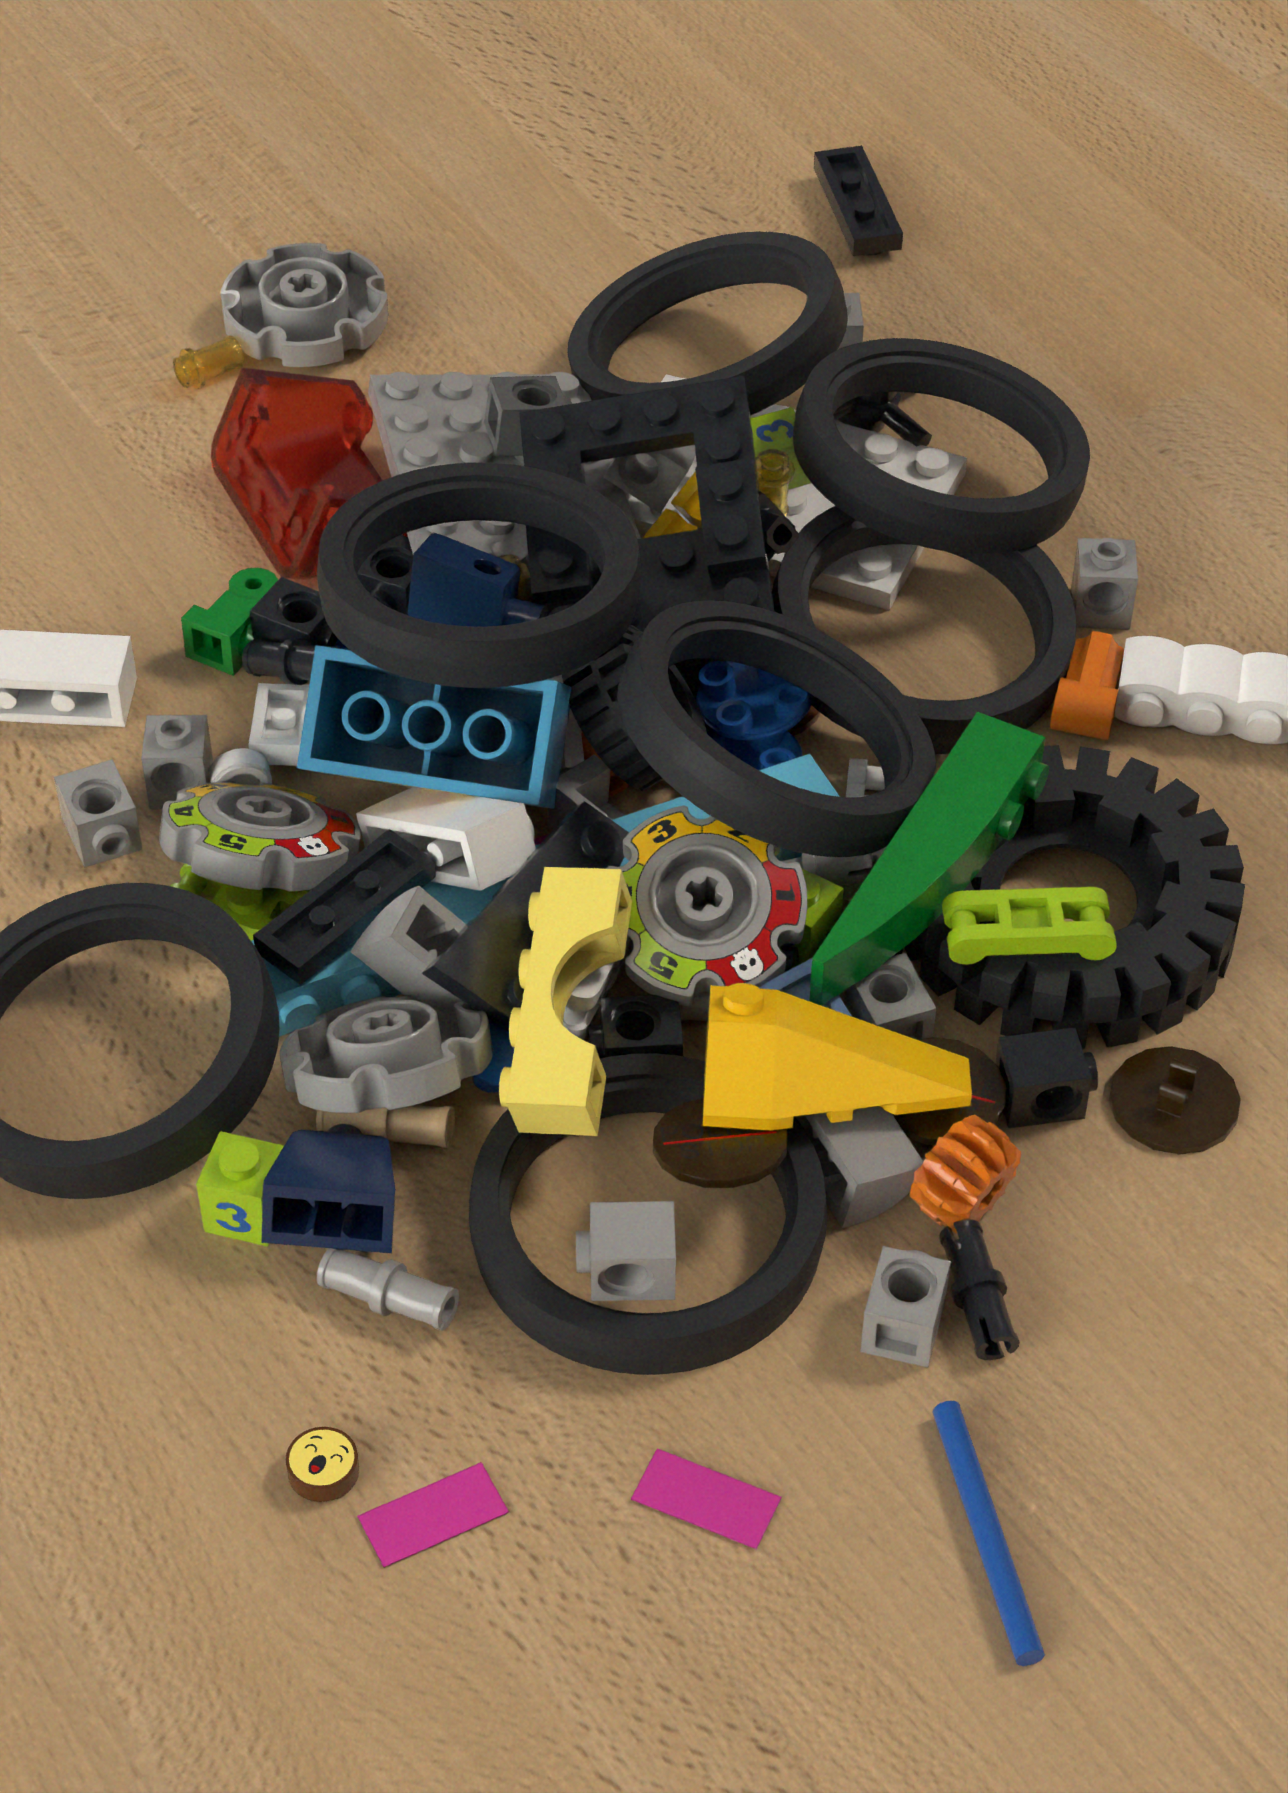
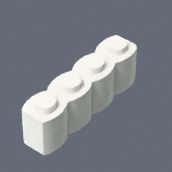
M1136 636L1126 639L1114 715L1117 719L1141 727L1155 728L1174 725L1186 732L1205 736H1220L1232 733L1244 740L1261 744L1288 743V656L1270 652H1255L1242 655L1233 649L1213 644H1195L1184 647L1172 640L1155 636Z

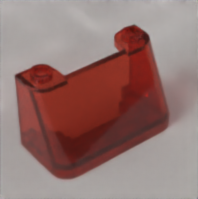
M241 367L211 445L212 468L277 573L281 577L288 579L309 580L317 577L320 539L330 518L349 499L364 489L383 481L361 449L363 440L373 425V410L354 380Z

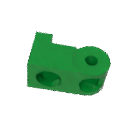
M258 567L240 570L229 580V590H226L208 610L193 605L181 617L185 657L234 676L243 666L242 655L245 646L253 640L250 610L278 581L276 575L267 569Z

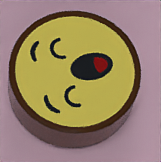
M315 1427L299 1434L288 1447L286 1467L289 1483L293 1490L301 1497L315 1502L332 1501L344 1496L355 1485L359 1476L358 1452L354 1441L345 1432L332 1427Z

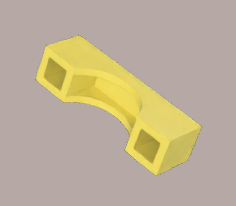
M544 867L540 892H532L530 896L528 918L530 929L534 932L531 949H523L519 961V981L521 988L524 989L522 1005L512 1009L509 1021L510 1044L515 1048L512 1066L502 1069L499 1082L501 1106L508 1107L519 1133L598 1136L606 1073L595 1045L569 1032L563 1026V1018L568 999L585 977L604 965L624 959L632 900L621 869Z

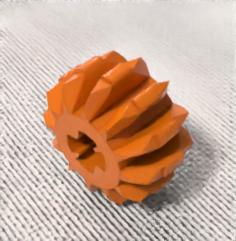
M975 1114L966 1117L962 1121L953 1123L948 1133L943 1137H939L933 1149L925 1154L923 1164L914 1172L910 1197L920 1206V1210L940 1226H949L957 1234L954 1222L966 1219L979 1222L988 1210L992 1211L999 1197L1006 1193L1007 1185L1016 1176V1168L1020 1164L1021 1151L1010 1141L1006 1133L992 1122L987 1123Z

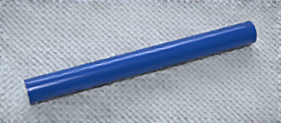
M957 1401L942 1402L934 1407L932 1413L1015 1661L1020 1666L1033 1665L1041 1661L1045 1653L960 1404Z

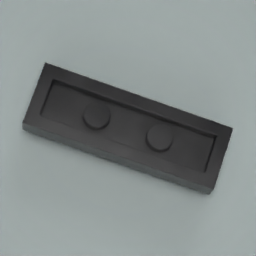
M863 146L814 152V171L852 255H877L882 252L902 250L903 231Z
M389 829L253 935L254 946L262 958L301 985L359 939L369 924L394 899L414 887L420 886L423 888L436 877L435 859Z

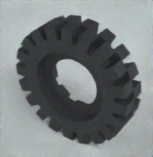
M1059 745L1044 746L1042 763L1049 765V773L1040 796L1036 800L1027 799L1024 804L1020 825L1011 840L1002 838L990 859L964 891L1000 889L1002 880L1008 870L1016 862L1032 853L1055 848L1078 849L1103 857L1116 865L1128 877L1137 897V910L1133 919L1127 927L1114 931L1117 948L1111 956L1102 960H1087L1079 953L985 956L981 961L974 964L964 965L953 962L949 957L947 936L952 929L945 924L942 913L918 937L905 946L910 961L922 959L920 977L938 997L956 988L954 1010L978 1025H981L998 1007L1003 1008L1000 1035L1003 1036L1034 1033L1040 1019L1052 1021V1030L1075 1027L1082 1049H1085L1089 1024L1096 1023L1106 1047L1109 1048L1137 1042L1141 1019L1156 1035L1181 1023L1185 1005L1198 1010L1215 992L1218 976L1224 978L1233 952L1245 884L1241 883L1244 866L1238 845H1226L1229 828L1214 808L1196 814L1200 797L1197 792L1176 778L1155 793L1159 768L1133 757L1129 759L1117 777L1107 775L1110 751L1080 746L1076 770L1065 769ZM984 921L979 924H995V921Z

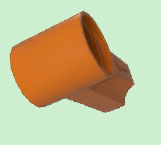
M1092 631L1089 636L1076 639L1066 678L1061 677L1058 684L1050 729L1108 741L1119 689L1116 687L1120 679L1124 648L1115 642L1113 635Z

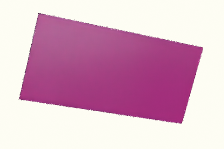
M657 1448L631 1500L757 1549L782 1497Z
M482 1462L360 1514L357 1517L383 1567H386L505 1515L509 1511Z

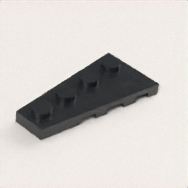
M585 801L573 808L527 858L526 863L492 896V900L475 918L463 927L454 937L455 940L440 956L436 957L422 974L475 1010L486 1012L488 1019L509 1032L512 1009L514 1007H521L524 989L521 988L519 981L520 956L523 949H531L534 932L530 929L528 918L530 896L532 892H540L544 867L606 869L608 866L620 867L624 859L623 839L629 832Z

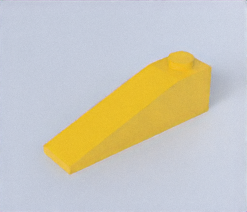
M737 983L730 986L710 985L705 1050L703 1126L771 1131L793 1128L794 1116L826 1113L830 1122L836 1123L852 1121L853 1110L881 1106L889 1113L901 1115L971 1106L972 1089L969 1058L779 990L760 989L755 985L747 983Z

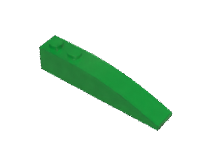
M980 712L975 714L813 956L810 1002L821 1006L874 972L918 937L943 913L942 902L944 898L953 892L964 891L990 859L1002 838L1011 840L1014 837L1023 816L1025 802L1028 798L1036 800L1040 796L1048 777L1049 765L1042 763L1045 744L1044 736Z

